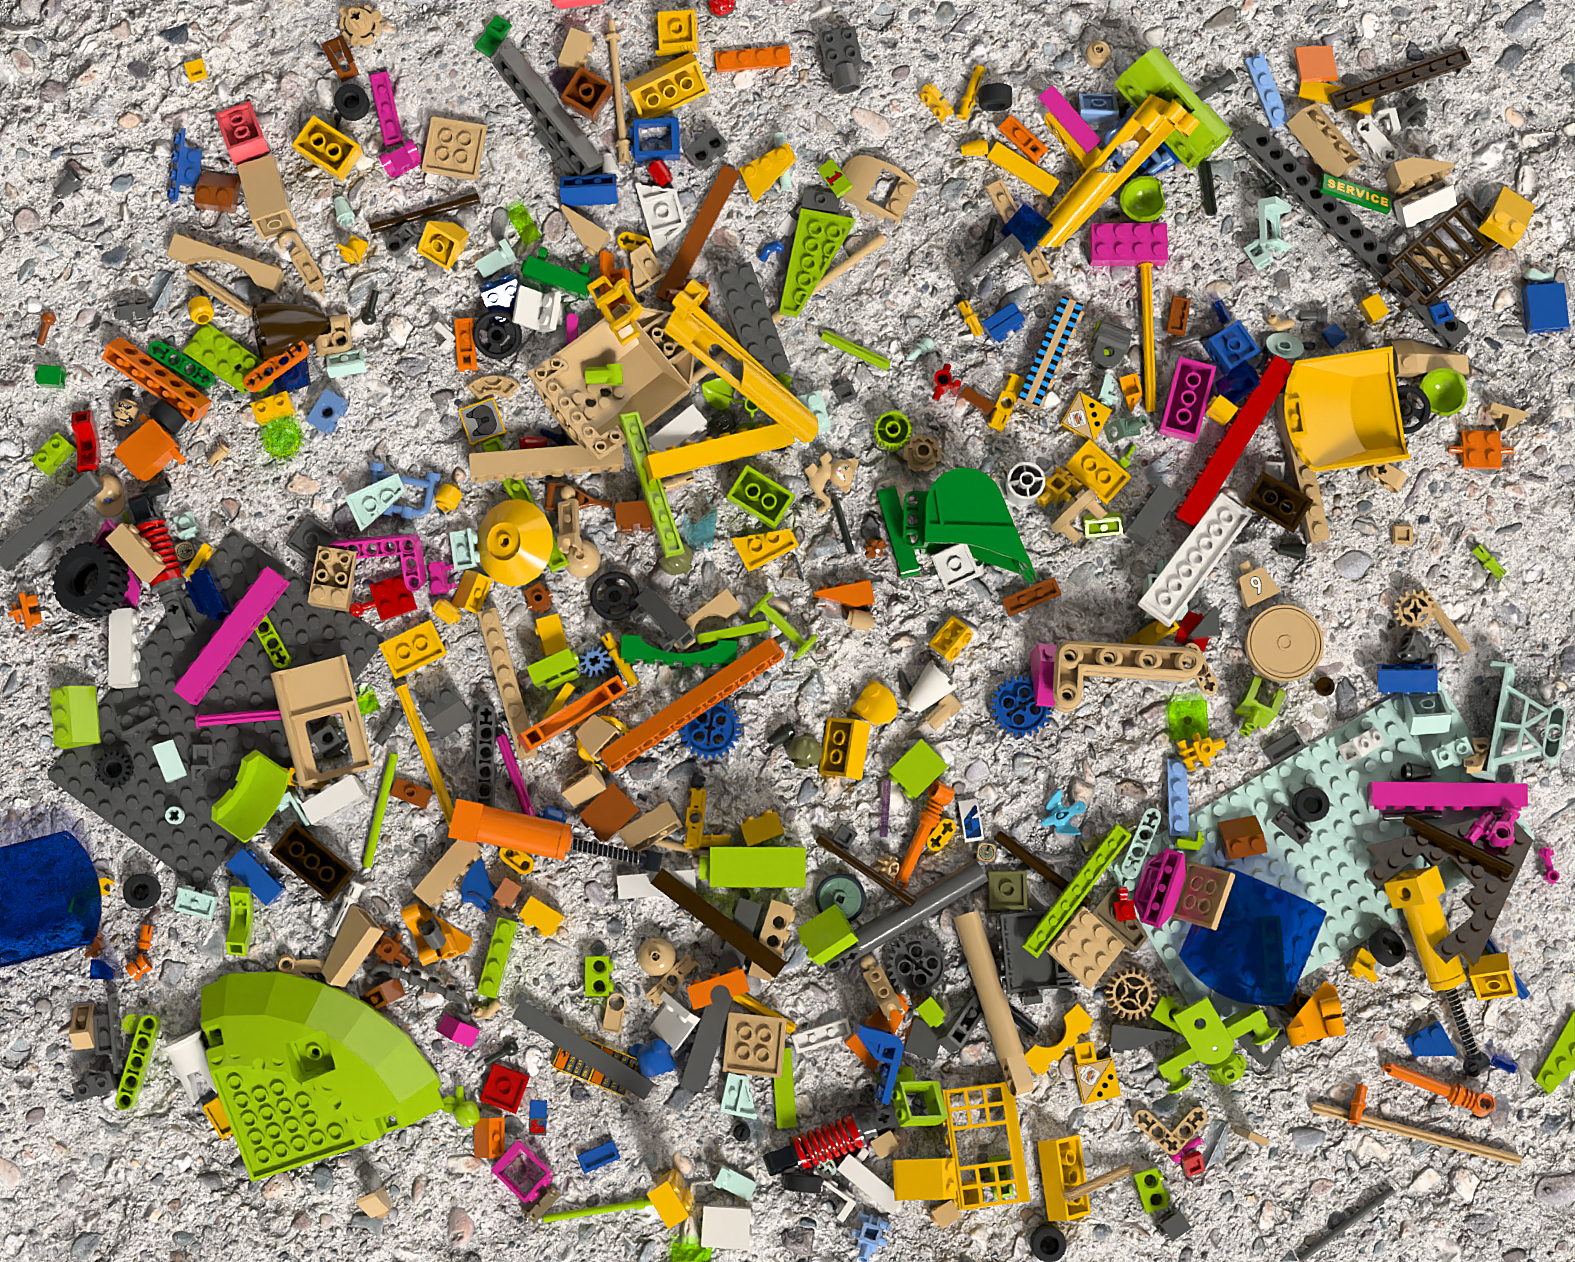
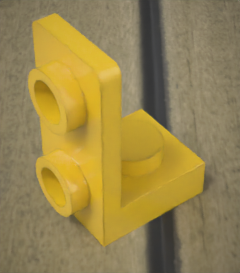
M351 235L346 246L338 243L336 247L344 261L353 264V262L360 264L369 247V243Z

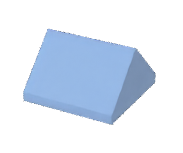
M1078 93V114L1085 122L1115 124L1119 113L1116 95Z

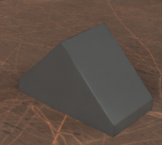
M1216 606L1209 610L1188 635L1189 639L1216 638L1220 636L1218 608Z

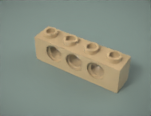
M771 899L759 942L782 959L784 948H781L783 940H788L790 930L787 927L789 922L793 923L796 911H793L794 906ZM780 916L784 919L783 927L776 928L773 925L775 917ZM771 935L777 936L779 940L775 947H771L767 943V939ZM752 961L748 975L771 981V978H774Z

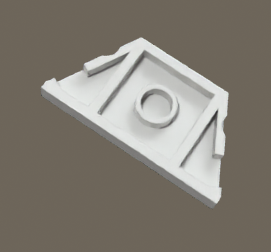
M635 183L654 252L657 253L686 228L679 198L675 189H663L659 186L652 185L651 187Z

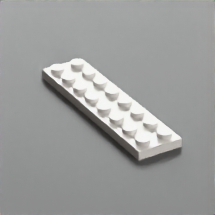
M1221 493L1140 600L1138 606L1167 627H1170L1251 518L1252 514Z

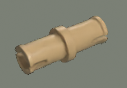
M688 471L677 476L672 475V478L661 481L664 491L667 492L675 488L678 490L683 485L695 482L692 471Z

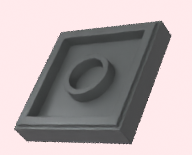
M307 514L285 545L315 565L318 546L327 547L337 540L339 535Z

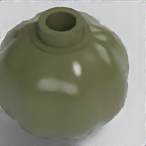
M682 542L685 552L681 555L665 558L663 550L659 552L662 555L659 559V564L665 573L674 576L682 573L686 575L693 568L691 565L693 552L686 543Z
M804 733L803 736H797L789 742L787 755L789 760L794 763V767L808 770L809 767H814L820 762L823 750L821 744L814 739L815 735Z

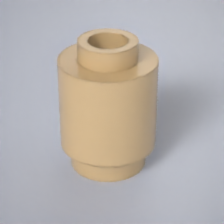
M856 609L854 611L850 610L847 625L854 629L869 632V628L873 629L875 617H872L873 613Z

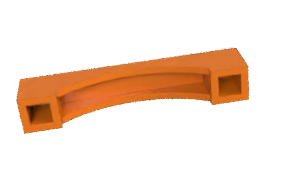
M617 675L572 704L522 732L516 738L527 754L623 696L628 690Z

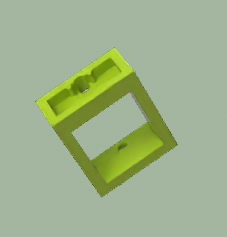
M939 1081L899 1082L893 1087L891 1099L894 1104L899 1127L939 1125L948 1118ZM923 1093L929 1116H911L906 1094Z

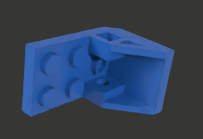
M855 1022L853 1030L867 1051L876 1060L885 1062V1064L882 1063L880 1066L879 1075H881L880 1083L877 1082L875 1085L874 1094H876V1098L881 1103L889 1105L904 1045L899 1036L893 1032Z

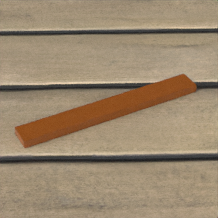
M723 165L656 294L657 298L672 304L673 300H666L665 298L666 289H677V287L684 285L741 175L740 172Z

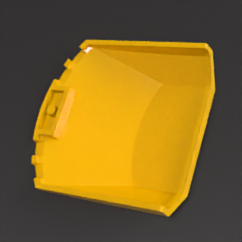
M1393 346L1295 361L1285 389V422L1294 449L1312 472L1410 460L1411 456L1405 443L1394 376Z

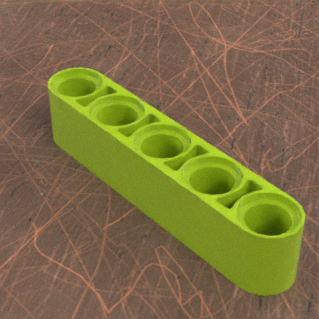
M146 1015L139 1021L115 1098L116 1106L121 1110L133 1108L138 1102L161 1027V1019L157 1015ZM149 1018L154 1021L152 1029L148 1028L146 1024ZM143 1037L148 1040L146 1048L141 1046V1039ZM137 1056L142 1059V1065L140 1067L135 1065V1059ZM130 1076L136 1078L135 1086L129 1084ZM125 1095L129 1096L130 1098L129 1105H125L123 1103V1097Z

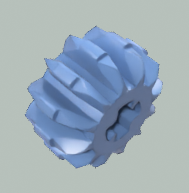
M592 645L590 653L587 649H584L587 655L579 656L580 659L585 660L580 662L579 666H586L582 672L586 673L589 671L588 676L590 678L594 672L596 678H600V671L604 675L607 674L603 669L604 667L611 668V665L605 662H610L612 659L611 657H605L608 654L607 650L601 653V646L595 651V647ZM598 657V661L600 663L595 664V666H592L593 664L592 662H590L591 659L595 660V658Z

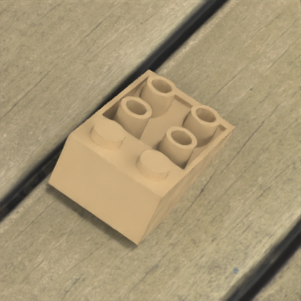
M1410 157L1393 163L1385 173V177L1392 195L1397 193L1403 195L1410 192L1412 188L1421 189L1426 187L1427 183L1445 180V177L1450 174L1455 165L1452 162Z
M318 546L308 603L311 606L349 612L353 594L357 552Z

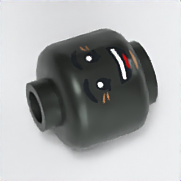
M718 410L711 415L712 419L709 421V426L716 437L719 438L720 434L730 432L731 435L736 431L737 423L729 411L721 412V410Z

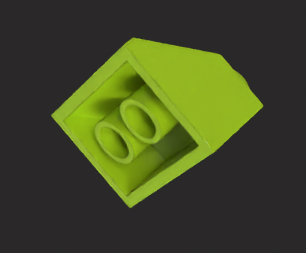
M63 686L50 689L54 746L69 749L101 743L96 686Z

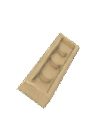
M1236 1125L1233 1132L1263 1146L1268 1145V1138Z

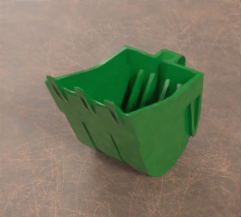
M972 468L953 469L942 474L932 484L929 491H909L905 495L903 501L902 543L907 549H919L920 554H935L955 544H966L974 559L1019 574L1029 586L1031 585L1030 580L1033 582V577H1037L998 485L987 474ZM909 497H915L918 503L916 505H910L908 504L907 499ZM914 516L917 519V523L909 524L906 518ZM914 535L917 541L913 544L908 543L906 537Z

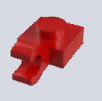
M1127 886L1116 888L1118 902L1113 903L1116 922L1137 919L1134 900H1128Z

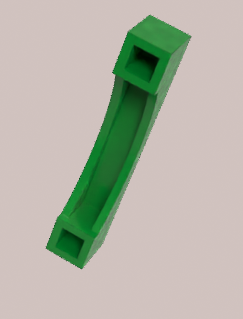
M622 635L620 660H624L626 664H636V661H643L645 665H655V662H663L664 666H674V663H682L683 667H693V664H701L702 668H712L713 665H720V668L723 669L737 660V641L718 640L714 647L700 652L671 653L646 644L641 640V636Z

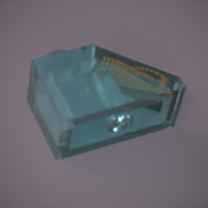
M718 509L710 511L694 523L691 530H688L686 541L690 542V547L713 550Z

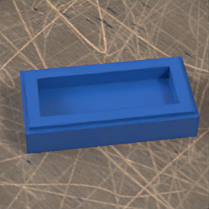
M610 1140L578 1154L577 1158L584 1174L620 1159L621 1156L614 1140Z

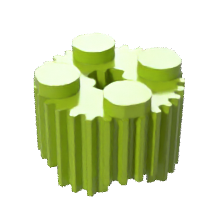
M887 411V414L884 412L875 421L873 434L875 442L880 448L883 447L884 450L887 449L893 452L894 450L903 449L905 444H908L912 427L909 424L910 420H907L908 417H904L905 414L902 415L901 411ZM890 428H895V432L897 433L890 434L888 430H890Z

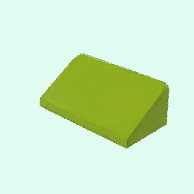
M1121 512L1107 513L1100 521L1093 514L1083 515L1085 538L1123 534V516Z

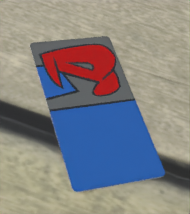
M531 1100L529 1135L546 1136L547 1101Z

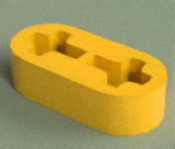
M623 232L618 236V245L624 251L631 252L639 247L637 244L642 245L644 242H647L651 251L653 250L652 241L645 236L630 232ZM626 237H628L629 241L633 242L634 244L627 243L626 245H623V241L621 240H625Z
M944 819L938 824L926 841L929 850L939 851L943 848L956 831L955 822L951 819ZM943 823H951L950 828L952 831H947L944 835L941 834L944 829ZM940 835L942 837L938 842L940 846L931 847V838L936 839Z

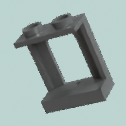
M1266 1005L1263 1013L1268 1020L1267 1023L1277 1019L1285 1030L1284 1034L1264 1054L1250 1041L1256 1035L1253 1029L1235 1039L1262 1067H1266L1289 1044L1286 1028L1291 1022L1289 1020L1285 1021L1281 1017L1282 1012L1276 1006Z

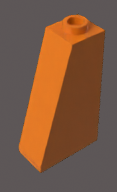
M899 992L896 996L904 1009V1014L901 1015L898 1010L893 1009L890 1011L891 1021H887L878 1005L861 1024L895 1034L909 1008L906 1004L908 1000ZM853 1031L843 1042L870 1070L874 1071L879 1060L870 1055Z

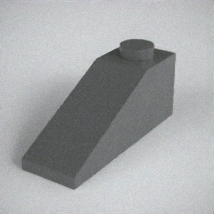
M976 992L949 1021L936 1040L949 1053L962 1049L984 1015Z
M1110 1024L1108 1047L1113 1048L1112 1052L1124 1054V1050L1131 1051L1171 1037V1032Z

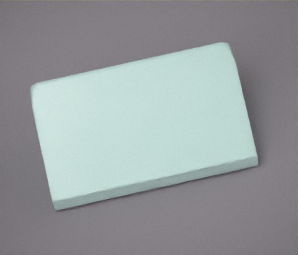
M363 348L325 356L326 369L330 378L367 371Z
M173 739L152 746L166 782L170 783L187 775Z

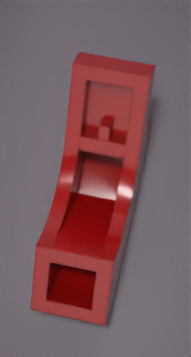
M85 410L72 413L71 426L77 443V470L79 473L97 470L98 463H101V448L92 411Z

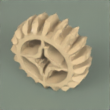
M1124 967L1122 970L1123 974L1116 970L1115 972L1118 977L1110 975L1113 983L1106 982V985L1111 988L1110 990H1104V993H1110V996L1105 997V1001H1112L1108 1004V1008L1115 1006L1113 1013L1117 1014L1121 1011L1119 1014L1120 1018H1123L1127 1013V1020H1131L1132 1014L1136 1020L1139 1019V1012L1145 1017L1144 1009L1149 1012L1152 1011L1151 1007L1148 1006L1149 1003L1152 1005L1156 1004L1155 1001L1151 1000V997H1157V994L1151 992V990H1156L1157 987H1150L1154 980H1146L1149 976L1148 973H1144L1141 976L1142 969H1138L1135 973V968L1130 967V972L1128 973L1127 968ZM1135 977L1142 983L1133 987L1125 978ZM1121 982L1123 992L1116 999V988ZM1128 988H1130V990L1135 989V992L1133 993L1134 999H1132L1131 997H1126L1129 993ZM1145 988L1146 997L1141 1005L1139 994ZM1129 1000L1135 1005L1136 1009L1127 1010L1120 1003Z

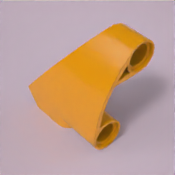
M414 903L400 909L402 918L414 937L418 947L417 954L423 966L441 958L450 959L469 951L473 938L452 927L421 904ZM432 915L439 922L446 938L445 944L437 950L430 948L416 927L418 924L422 925L431 919L430 916Z
M1324 981L1287 1026L1286 1030L1290 1047L1347 1034L1342 1017V1007L1335 986Z

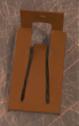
M342 33L341 36L321 44L333 70H336L342 83L360 75ZM343 51L350 70L342 72L333 53L338 58V61L341 62L345 60L342 55Z

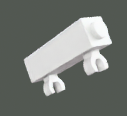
M864 1147L861 1148L855 1157L848 1152L836 1169L890 1214L898 1213L903 1208L904 1203L903 1201H895L894 1185L892 1187L889 1186L862 1163L870 1152Z

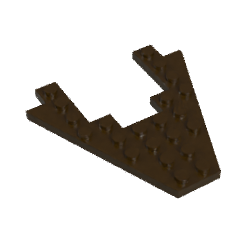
M1503 812L1494 814L1495 820L1492 821V825L1495 824L1496 820L1501 819ZM1479 818L1440 827V829L1463 839V836L1472 828V823ZM1515 821L1513 824V836H1515V839L1510 847L1507 845L1504 848L1493 846L1486 839L1488 836L1486 834L1481 835L1475 842V846L1513 863L1515 868L1511 875L1422 832L1369 845L1366 850L1378 863L1366 871L1364 875L1378 889L1420 855L1430 866L1437 865V867L1449 859L1475 887L1461 899L1473 911L1474 915L1434 946L1433 950L1446 964L1461 952L1474 967L1480 959L1532 845L1533 839ZM1496 833L1498 837L1504 838L1501 833Z

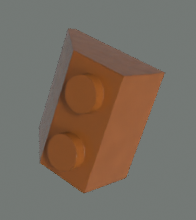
M203 172L196 184L194 204L198 209L236 214L241 185L240 176Z
M1256 815L1217 822L1225 860L1268 853L1264 833Z

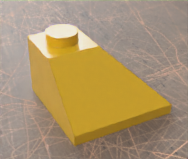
M428 221L417 252L449 271L464 249L470 233L455 223Z

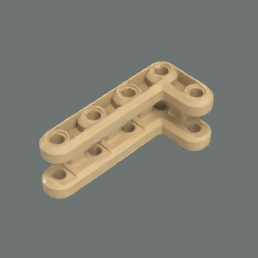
M1065 641L1058 646L1055 652L1053 677L1054 708L1063 713L1072 712L1077 708L1083 693V676L1187 682L1192 680L1202 669V657L1195 649L1185 647ZM1069 655L1073 660L1069 661L1064 656ZM1104 658H1109L1112 663L1105 662ZM1143 660H1147L1150 665L1144 664ZM1182 662L1187 663L1189 668L1185 667ZM1062 694H1069L1071 699L1063 698Z

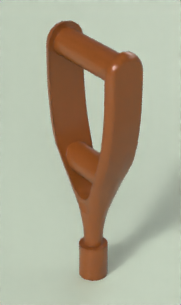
M548 482L546 502L543 509L558 512V508L553 507L555 487L563 488L569 485ZM573 487L575 492H577L579 510L597 505L612 508L613 501L597 500ZM584 498L589 500L588 503L584 504Z

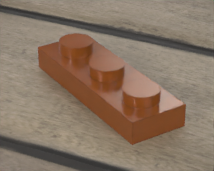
M1052 577L1005 597L1001 601L1008 617H1011L1062 595L1055 577Z

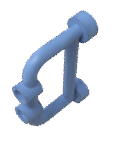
M1132 106L1126 110L1127 115L1105 133L1103 138L1105 147L1111 141V137L1136 112ZM1116 148L1108 156L1111 162L1115 160L1118 163L1117 170L1126 162ZM1155 150L1150 156L1156 163L1140 175L1133 172L1129 178L1133 180L1140 176H1152L1164 165L1170 166L1175 161L1166 150L1160 155Z
M370 462L369 470L372 471L370 485L377 483L378 479L383 480L394 474L384 473V464ZM426 472L425 480L399 475L403 484L427 488L424 505L421 509H413L392 504L382 515L393 517V513L401 514L400 518L411 520L412 516L421 517L426 515L432 505L435 484L440 483L441 475Z

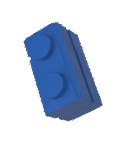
M1011 302L982 321L981 327L993 344L997 341L1001 343L1008 338L1007 334L1012 331L1017 333L1024 328L1023 324L1026 320L1016 304Z

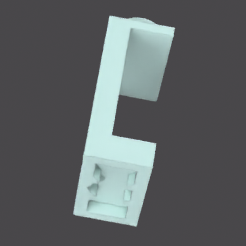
M1273 196L1258 200L1260 244L1267 247V249L1275 251V253H1285L1288 249H1293V245L1281 240L1280 214L1291 212V204ZM1266 219L1271 222L1272 239L1267 240Z

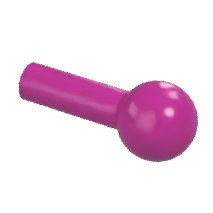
M1198 1135L1188 1142L1177 1154H1170V1159L1175 1163H1181V1157L1204 1142L1201 1136Z

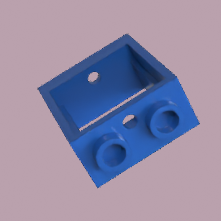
M678 118L633 120L634 126H630L631 138L634 137V144H631V156H635L636 162L653 161L654 159H662L663 161L680 160ZM671 127L672 150L640 151L639 128Z

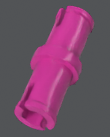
M1488 810L1484 811L1482 816L1472 823V828L1463 836V840L1474 845L1477 839L1485 834L1489 824L1495 820V815L1492 812L1489 813Z

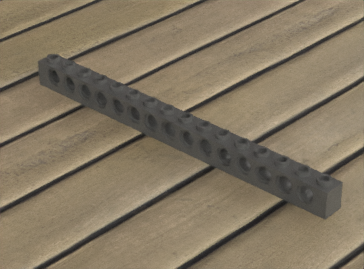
M1255 120L1238 137L1236 142L1380 282L1382 278L1390 273L1391 270L1387 263L1396 255L1391 254L1387 250V246L1382 241H1378L1374 237L1373 232L1360 223L1357 216L1347 211L1344 203L1338 202L1333 196L1321 193L1320 180L1316 176L1311 175L1303 163L1297 162L1293 158V154L1288 149H1284L1280 145V141L1275 136H1271L1263 124ZM1256 140H1262L1264 145H1258ZM1270 153H1275L1278 158H1272ZM1283 166H1288L1291 172L1285 171ZM1296 179H1302L1304 185L1298 184ZM1310 192H1315L1318 198L1311 197ZM1323 205H1328L1331 211H1326ZM1337 218L1343 219L1344 224H1339ZM1350 231L1356 232L1358 237H1352ZM1363 244L1369 245L1371 251L1365 250ZM1377 257L1382 258L1384 260V264H1380L1377 261ZM1401 261L1397 264L1424 295L1429 292L1427 285L1423 281H1419L1410 268L1405 267ZM1398 277L1385 287L1400 303L1412 294L1411 291L1405 289L1404 284ZM1437 295L1425 305L1419 303L1417 299L1407 310L1448 350L1451 351L1471 332L1468 329V325L1464 321L1459 320L1452 309L1451 312L1454 316L1452 320L1434 325L1428 308L1441 303V299ZM1445 323L1451 325V331L1445 328Z

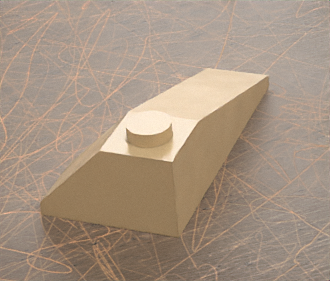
M1412 340L1390 341V347L1393 346L1395 378L1425 377L1430 371L1438 368H1451L1462 375L1469 374L1468 355Z

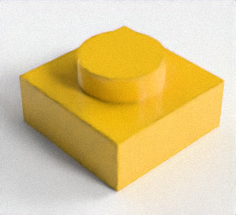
M202 58L184 63L190 83L209 78Z
M1094 1041L1074 1045L1077 1064L1097 1061Z

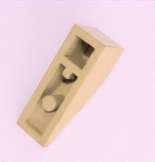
M562 204L560 207L562 214L583 248H585L584 251L590 256L596 255L600 257V251H604L611 240L610 233Z
M384 1186L366 1193L356 1200L357 1205L370 1218L377 1216V1219L389 1215L388 1211L392 1209Z

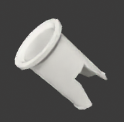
M202 1028L184 1034L160 1048L161 1052L168 1053L190 1100V1105L195 1104V1101L199 1099L196 1077L194 1075V1072L198 1070L202 1078L217 1094L209 1071L206 1049L200 1038L203 1032Z

